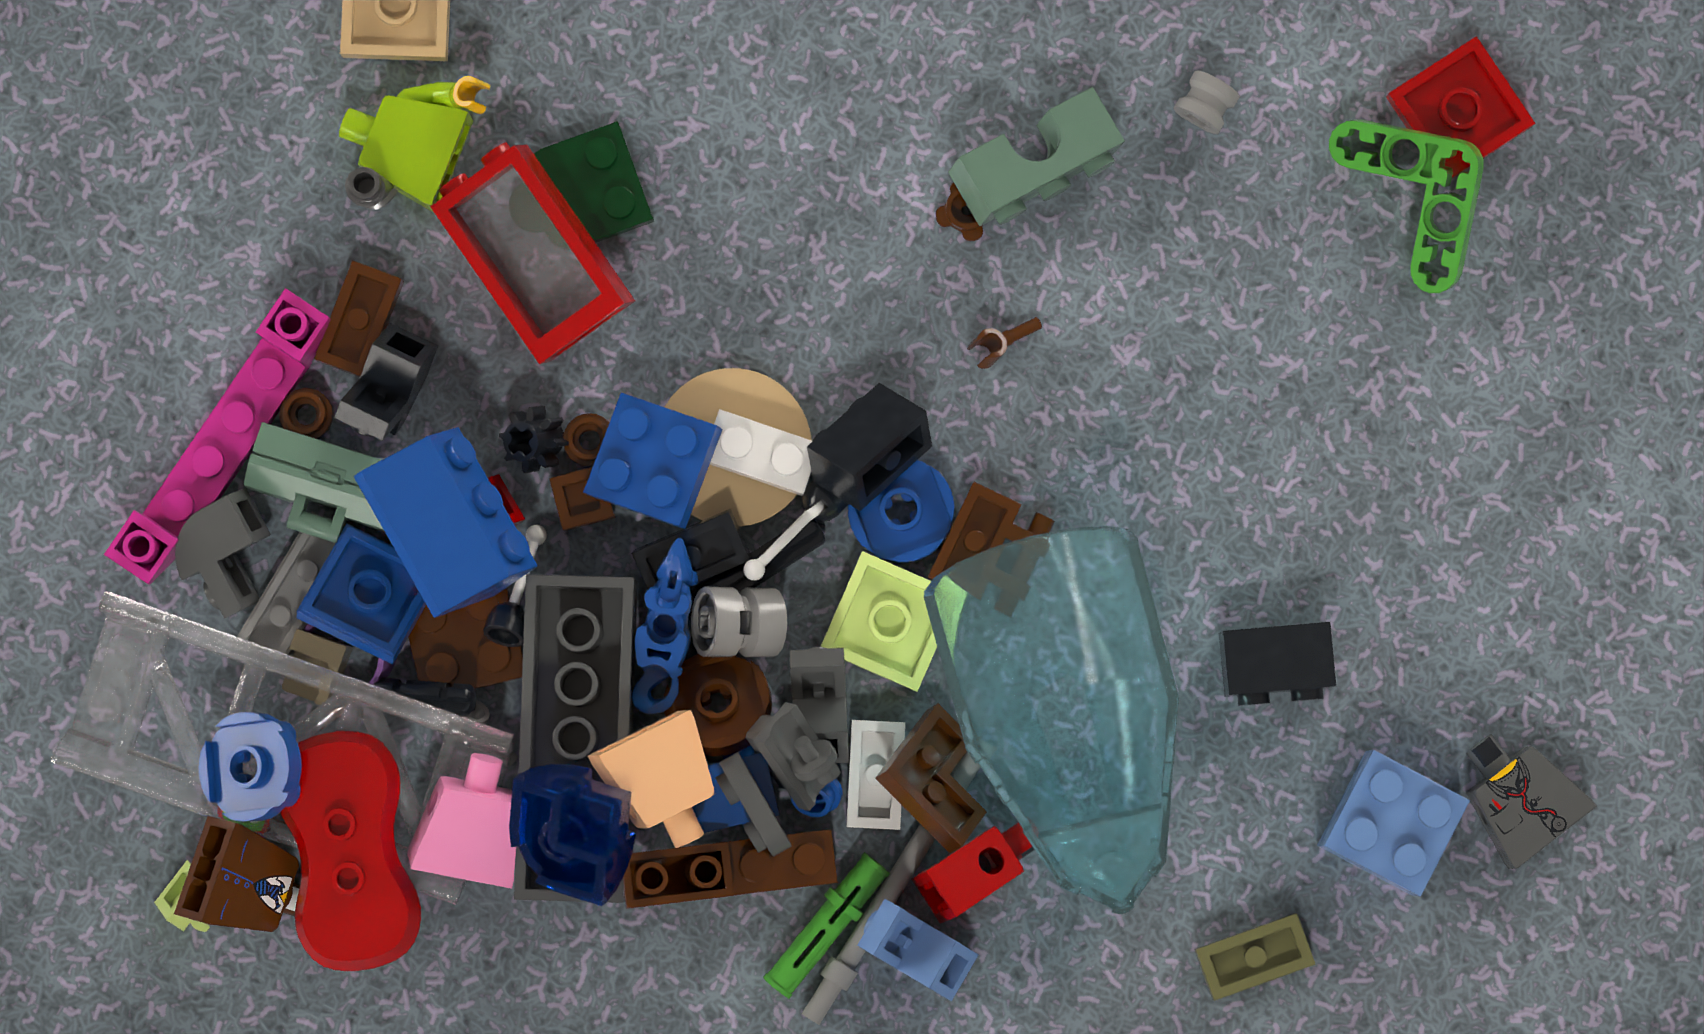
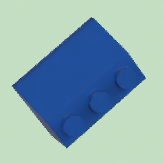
M459 427L428 435L353 476L434 618L493 597L538 566L530 553L526 538L515 527L503 506V500L499 491L490 483L476 459L474 447L463 436Z

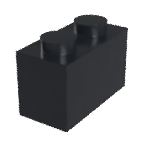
M878 383L865 396L855 400L848 411L831 426L820 431L807 446L814 483L861 511L932 447L927 412L893 390Z
M1330 622L1227 630L1219 633L1224 697L1237 696L1238 706L1270 703L1269 693L1291 691V701L1324 699L1323 689L1336 686Z

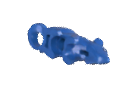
M677 538L672 543L667 555L658 566L656 573L658 581L654 587H650L646 591L644 597L646 606L649 608L646 620L641 626L637 627L635 635L637 665L643 669L644 674L634 686L632 700L637 709L647 714L662 713L674 703L679 693L678 676L683 672L681 667L687 657L691 641V633L688 629V614L692 604L690 586L698 583L697 573L692 570L691 560L682 538ZM668 677H671L672 683L669 694L662 699H654L651 696L652 689Z

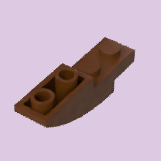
M830 829L788 834L787 837L792 847L774 857L768 848L758 853L750 839L620 854L626 909L838 883L832 831Z

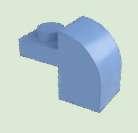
M884 899L879 909L868 918L864 927V935L857 945L950 1001L953 1000L978 957L977 953L887 899Z

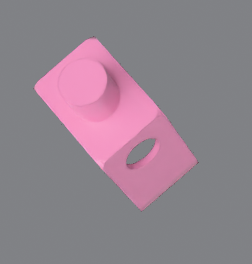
M473 753L470 757L465 780L440 776L408 848L407 856L411 869L512 889L519 802L514 791L497 787L503 764L501 759L486 754Z

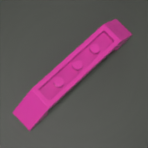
M284 289L256 330V333L262 339L147 508L143 513L135 510L132 512L104 553L105 556L149 585L175 560V547L179 541L177 538L183 525L194 513L219 500L252 453L262 422L271 425L280 412L284 399L295 390L311 366L331 320L330 317L288 289Z

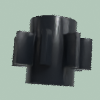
M545 406L529 407L527 413L524 411L511 412L508 416L512 424L507 427L505 432L499 433V438L503 440L504 448L507 452L504 459L506 461H522L523 473L537 472L541 466L544 468L558 466L559 460L556 455L561 451L562 447L569 445V441L564 439V432L561 427L564 421L562 417L546 418Z

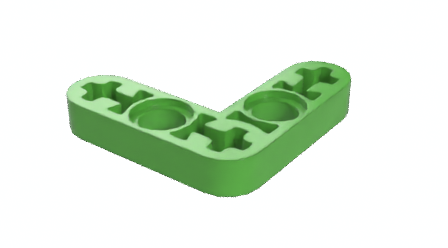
M1350 120L1339 124L1332 131L1329 138V151L1332 158L1339 165L1359 171L1427 184L1411 261V277L1420 290L1427 293H1441L1452 288L1460 280L1468 248L1484 167V159L1480 150L1473 143L1465 140L1367 120ZM1356 129L1360 131L1359 139L1361 141L1376 144L1381 142L1380 133L1386 134L1387 137L1380 149L1381 165L1374 163L1378 152L1365 150L1357 152L1355 158L1350 157L1351 150L1343 145V138L1352 136ZM1401 139L1413 141L1420 151L1419 161L1412 169L1400 168L1393 160L1392 150L1394 145ZM1458 150L1463 152L1462 160L1470 163V171L1460 173L1456 184V189H1467L1466 197L1455 192L1438 193L1439 184L1444 187L1451 185L1453 169L1445 166V159L1455 156ZM1441 202H1450L1460 211L1461 222L1452 232L1440 230L1433 220V212ZM1428 237L1437 241H1456L1455 249L1451 247L1443 249L1441 265L1449 268V275L1440 277L1437 283L1431 281L1432 273L1424 270V263L1436 258L1439 245H1428Z

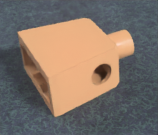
M691 710L677 711L588 755L597 773L637 828L647 829L663 822L675 848L689 844L704 835L692 806L714 795V786Z

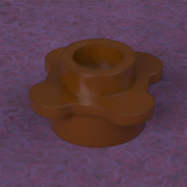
M953 182L950 186L951 194L946 204L936 210V221L941 227L951 226L960 231L966 241H977L983 235V228L978 225L972 213L964 215L961 212V209L967 206Z

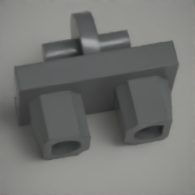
M785 702L774 716L761 715L746 734V739L755 751L761 752L772 768L771 775L778 786L787 790L799 809L810 811L815 805L816 797L820 790L835 780L841 773L835 764L837 759L836 750L829 741L817 737L796 704Z

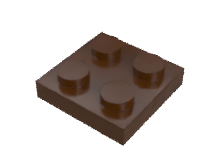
M508 587L493 597L436 618L433 617L427 605L425 606L408 636L418 680L446 682L449 687H453L454 683L470 684L475 689L522 678V646L507 647L489 640L483 634L487 616L493 607L510 600Z

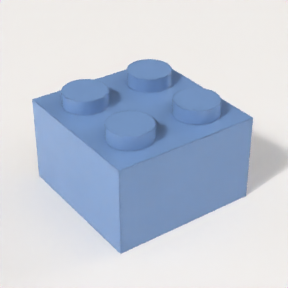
M1368 750L1364 753L1317 846L1412 896L1421 897L1470 800L1375 750Z

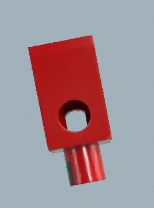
M1023 820L1003 833L996 826H993L965 843L961 848L934 863L911 880L941 924L959 916L1023 873L1024 869L1019 860L1039 848L1040 845L1031 828ZM981 855L985 856L990 862L991 870L988 873L983 871L979 865V856Z

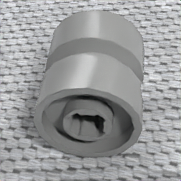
M733 587L701 588L695 596L691 614V633L698 654L703 657H732L739 651L745 657L777 656L783 648L787 633V609L780 591L775 588L747 587L739 593Z

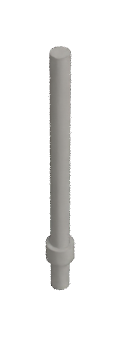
M973 742L956 765L951 776L967 790L990 752L976 742ZM921 824L916 829L891 869V874L886 877L836 958L831 956L821 971L820 975L824 978L801 1013L816 1024H821L841 990L847 991L858 974L854 969L866 951L857 945L864 935V927L868 918L879 909L884 899L894 904L897 902L934 843L935 838Z

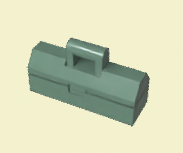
M262 422L252 450L254 454L251 453L248 461L244 486L249 490L293 503L287 521V528L333 543L337 542L346 526L347 520L385 532L353 477L365 468L381 461V459ZM309 501L336 509L333 520L306 512Z

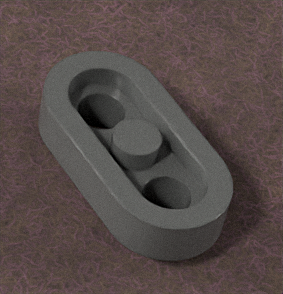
M739 752L721 761L720 765L724 773L715 778L730 805L732 806L741 801L751 820L744 823L743 827L757 852L760 853L768 848L774 857L792 847L785 831Z

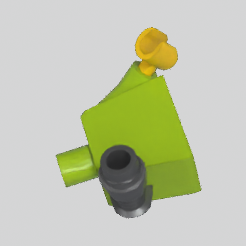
M464 76L457 82H435L405 88L397 97L385 95L376 117L349 108L342 120L339 137L364 147L358 161L360 168L350 172L346 178L345 189L348 198L356 205L369 209H379L385 207L394 198L396 193L399 192L433 212L430 206L442 198L439 189L451 180L473 124V119L469 112L462 110V108L477 114H483L486 111V106L474 102L475 96L481 89L490 90V84L472 76Z

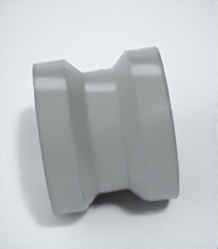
M1195 71L1189 81L1190 91L1187 96L1178 99L1173 109L1182 118L1206 132L1219 134L1224 125L1223 115L1225 111L1236 105L1240 95L1222 80L1208 73Z

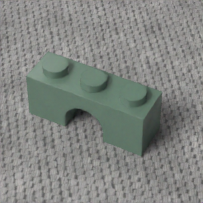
M1093 87L1049 109L1036 125L1047 145V159L1031 161L1021 157L1014 151L1005 134H1002L960 156L948 173L979 226L995 218L999 225L1005 224L1026 211L1027 208L1024 203L1040 195L1043 201L1050 200L1071 186L1068 179L1084 171L1087 177L1090 178L1115 163L1112 155L1125 140Z

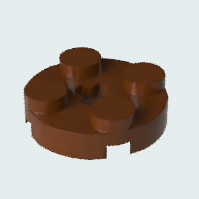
M696 654L684 661L681 667L683 672L678 676L679 693L672 706L664 711L665 716L667 717L677 711L691 710L705 756H726L750 746L746 739L747 732L761 715H771L772 712L771 691L760 667L751 660L748 662L746 659L736 657V655L732 657H703L700 654ZM668 685L666 687L664 697L669 694L670 688ZM721 692L724 699L732 698L731 704L726 706V710L723 712L715 713L713 710L706 711L704 709V706L712 703L711 695Z

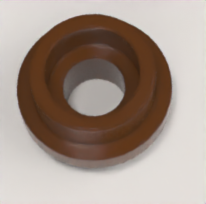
M312 388L297 389L287 395L282 402L279 413L280 422L283 429L319 439L327 433L332 425L333 408L328 398L318 390ZM306 405L313 406L316 410L315 420L308 425L301 424L298 420L299 410Z
M592 413L582 414L571 420L563 434L564 439L569 441V445L564 446L567 455L579 465L593 467L610 422L604 417ZM587 431H595L600 437L599 445L593 450H585L580 445V438Z

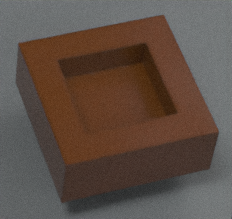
M592 467L549 478L563 531L616 518L611 503L591 497L583 492Z

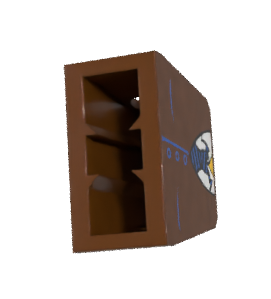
M207 816L174 914L210 925L274 932L279 926L283 913L295 917V907L300 884L294 882L299 867L298 859L241 824Z

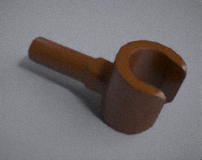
M1035 317L1003 332L987 328L977 335L968 345L967 349H973L978 345L988 348L990 354L977 365L978 368L987 369L994 365L1006 352L1008 346L1042 329V324Z

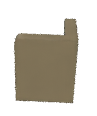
M296 628L289 649L294 650V654L285 675L282 689L314 701L317 705L331 707L353 647Z

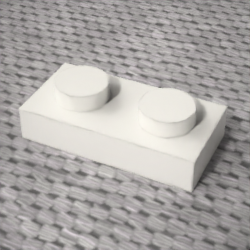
M719 409L714 425L719 426L723 430L710 465L803 496L811 473L807 446L812 441Z
M852 720L847 827L900 830L901 804L875 777L905 739V722Z

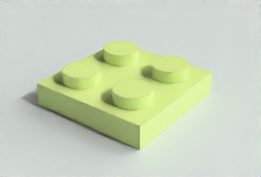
M862 551L821 647L844 648V661L918 692L960 593Z

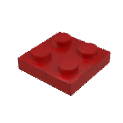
M1477 36L1389 92L1386 96L1407 129L1468 141L1480 150L1483 159L1536 124ZM1460 150L1457 151L1455 156L1445 159V166L1453 169L1452 179L1470 168V163L1462 160L1463 152Z

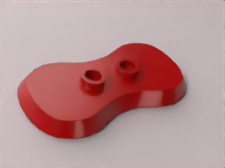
M335 731L318 734L298 742L302 764L299 782L301 788L300 796L293 806L285 807L280 812L297 843L301 860L302 876L295 907L297 935L304 950L314 961L323 967L338 971H361L381 967L399 959L408 952L415 943L421 923V905L417 891L399 860L395 846L394 822L401 784L399 769L392 753L383 742L372 735L357 731Z

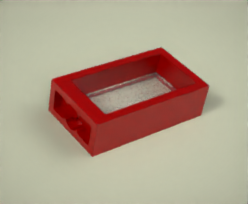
M504 142L481 158V162L485 167L470 178L465 173H462L439 189L442 198L430 207L537 362L543 364L551 362L634 303L635 299L529 146L524 144L510 147L507 142Z

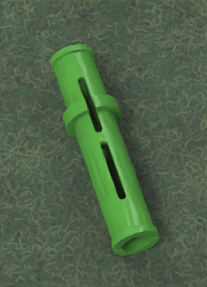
M864 852L861 855V859L837 888L830 887L824 894L827 898L825 903L796 936L772 969L763 976V979L783 996L790 999L794 990L825 955L826 951L851 920L857 922L861 918L863 912L860 909L882 881L891 873ZM857 885H859V889L845 904V906L838 913V915L833 919V921H829V919L840 908V906L844 903V901L854 890V888ZM822 929H824L825 931L821 934V936L817 939L813 946L808 950V952L804 955L800 962L797 965H794L795 961L800 957V955L804 952V950L808 947L812 940L817 936V934Z

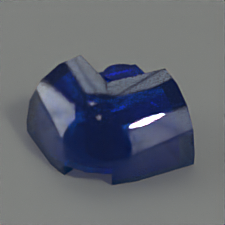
M549 764L533 767L518 774L513 778L509 821L511 847L518 846L525 862L538 875L535 882L552 891L603 906L618 889L633 853L636 832L628 830L632 792L591 780L592 769L576 765Z

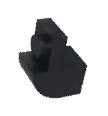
M390 323L372 343L360 379L340 400L334 418L350 425L359 434L374 436L382 441L389 433L396 435L404 424L429 373L438 345Z

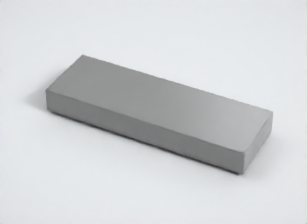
M299 532L232 644L231 650L273 675H279L293 652L289 647L296 628L305 630L304 628L307 623L296 618L297 610L335 543Z

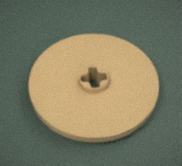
M724 368L703 373L680 387L664 406L665 408L712 424L715 423L719 409L812 441L805 414L791 393L768 376L747 369ZM709 465L691 516L703 521L731 509L739 527L750 526L779 513L797 494Z

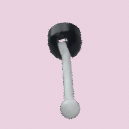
M812 481L802 496L804 513L758 559H751L744 565L745 576L750 580L762 578L765 573V566L812 519L820 522L830 521L837 517L849 504Z
M537 524L530 526L526 531V539L533 558H535L538 545L543 544L547 537L544 527ZM526 575L515 582L510 600L494 606L487 616L483 634L489 640L507 647H520L523 645L525 611L519 604L526 586Z

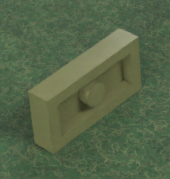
M1297 913L1194 949L1212 1000L1214 1001L1315 965Z

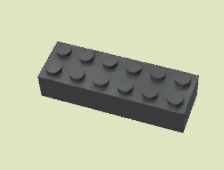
M526 574L518 775L519 812L514 900L625 902L620 854L629 853L630 818L597 773L588 755L633 733L634 703L632 691L635 682V635L638 581L634 577Z

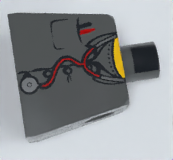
M1490 734L1466 752L1467 756L1485 777L1469 789L1466 794L1508 869L1519 868L1597 807L1590 797L1532 746L1523 747L1510 758L1492 734Z

